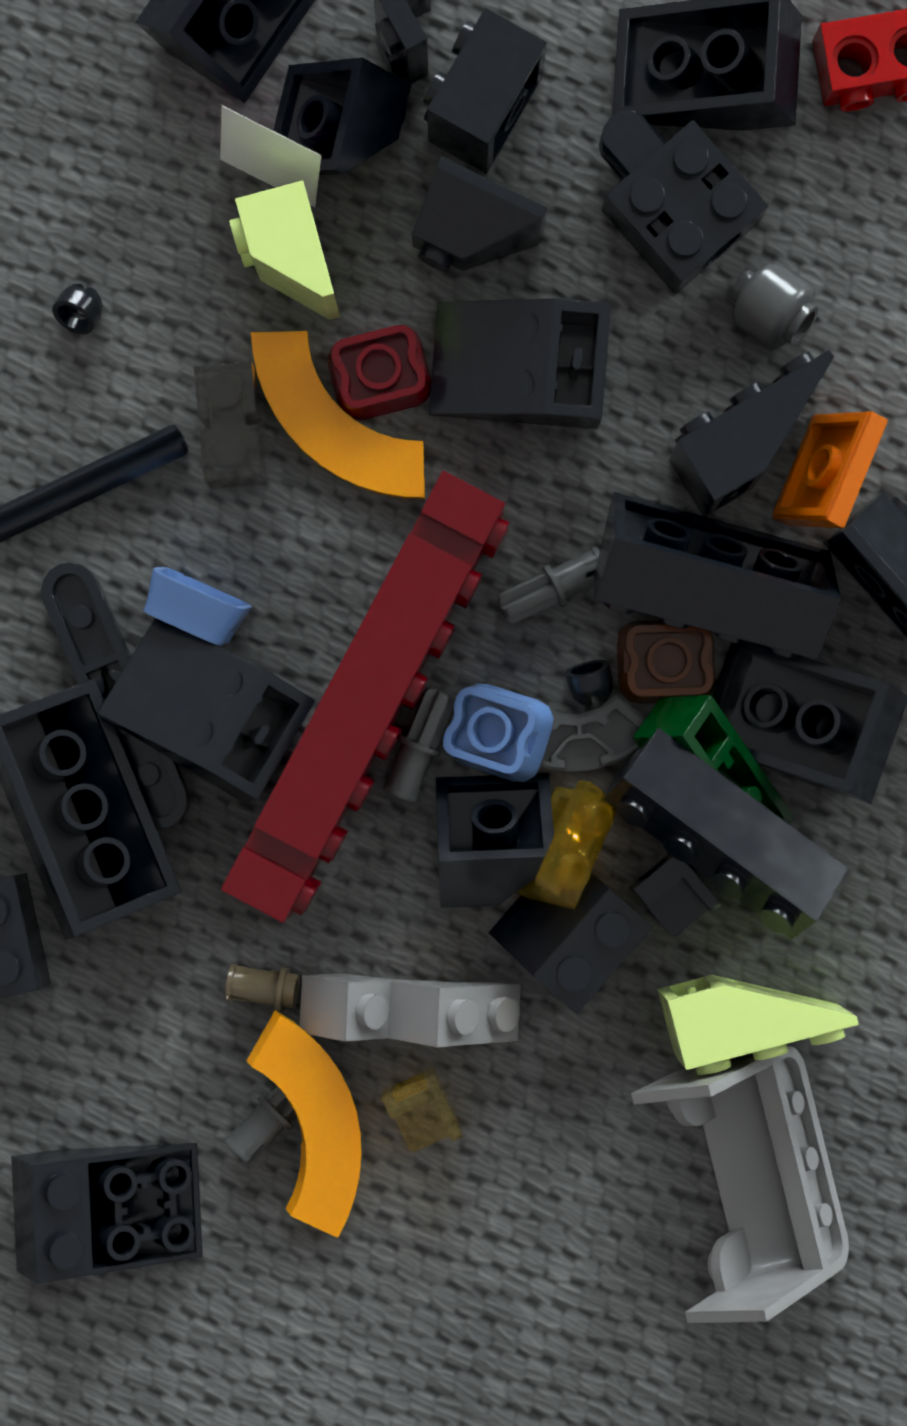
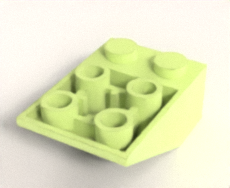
M708 975L657 989L674 1055L685 1070L696 1068L697 1075H708L726 1070L731 1067V1058L750 1053L753 1054L754 1060L770 1059L788 1052V1043L809 1038L811 1045L831 1043L845 1037V1028L859 1025L857 1016L837 1003L716 975Z

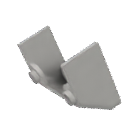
M787 1046V1053L770 1059L754 1060L752 1053L731 1058L730 1068L713 1074L697 1075L696 1068L685 1070V1068L680 1069L631 1093L634 1105L667 1101L670 1112L681 1125L685 1127L703 1125L729 1232L716 1240L708 1257V1272L714 1282L716 1292L685 1311L687 1323L767 1322L844 1268L847 1262L849 1252L848 1235L804 1060L799 1051L793 1046Z

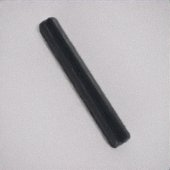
M170 425L1 505L0 542L186 455L188 445L181 430L176 425Z

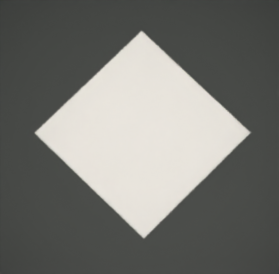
M222 105L220 160L274 187L303 180L309 203L315 207L321 155Z

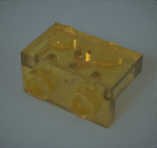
M579 780L575 789L556 786L551 797L554 837L536 878L518 891L523 897L572 909L576 908L617 813L613 806L603 800L606 794L592 782Z

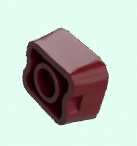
M395 325L341 339L332 346L327 355L328 369L338 406L354 420H366L417 407L426 402L430 396L431 375L423 344L418 333L408 326Z

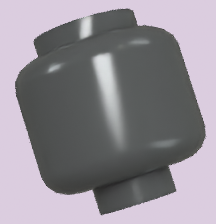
M777 263L766 264L756 272L750 269L745 271L734 285L730 296L736 302L733 309L734 323L771 349L783 347L787 343L792 346L798 344L812 327L819 310L814 305L815 291L812 286Z

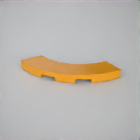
M307 331L251 332L254 363L265 398L286 433L308 457L320 467L358 488L402 499H425L423 441L404 440L380 434L360 424L344 412L328 394L316 373L311 357Z
M275 1010L246 1061L252 1068L264 1074L281 1089L293 1108L300 1126L303 1141L301 1142L300 1168L293 1194L285 1209L290 1216L338 1238L350 1214L360 1177L362 1152L357 1111L351 1092L331 1057L304 1029Z

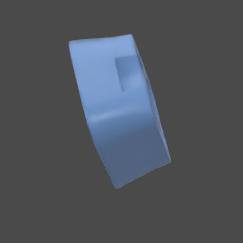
M155 567L152 572L148 597L143 611L203 640L222 646L224 643H230L236 630L250 612L252 605L191 577L184 576V574L173 569Z
M476 683L473 686L460 690L453 705L454 715L451 724L446 728L443 737V747L446 752L463 765L510 781L526 782L534 777L542 763L552 731L554 717L549 706L537 699L490 684Z

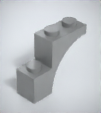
M353 974L302 975L300 1027L309 1035L345 1042L389 1038L432 1047H449L518 1041L521 984L510 982L420 981Z

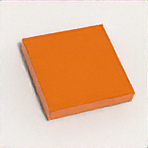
M873 411L816 414L812 416L772 513V519L788 526L845 528L888 419Z

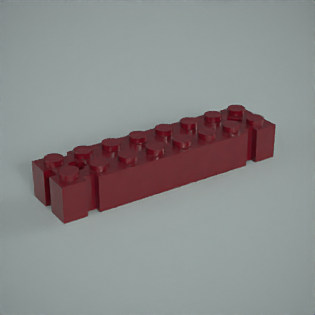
M442 470L421 510L416 524L407 536L257 819L248 841L239 853L220 890L282 923L292 916L293 912L302 916L304 911H307L322 882L312 877L319 862L322 860L329 864L337 855L348 833L346 829L339 826L348 808L357 812L364 804L375 780L366 776L376 756L383 760L388 758L402 731L393 726L395 719L403 705L412 710L414 709L428 682V677L420 674L429 655L437 659L441 658L455 631V625L447 622L456 604L464 609L468 607L482 580V573L474 569L483 554L493 559L508 531L507 527L510 522L502 518L506 503Z

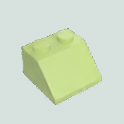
M304 181L235 198L240 217L231 219L229 222L244 268L255 266L260 281L330 320L340 317Z

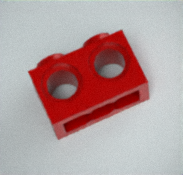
M907 9L820 23L812 44L823 106L839 104L841 111L851 112L873 105L874 98L895 95L897 102H907V66L899 63L894 54L895 49H907ZM841 58L856 60L862 67L863 75L858 77L846 75L839 68L838 60Z

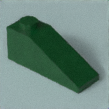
M711 695L661 697L632 737L639 748L657 728H660L789 825L795 818Z

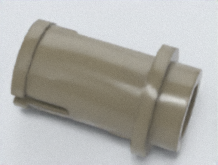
M231 964L226 980V1001L234 1000L275 1006L276 1011L282 1013L285 1007L295 1008L300 987V975L290 973L289 967H282L280 971H270Z

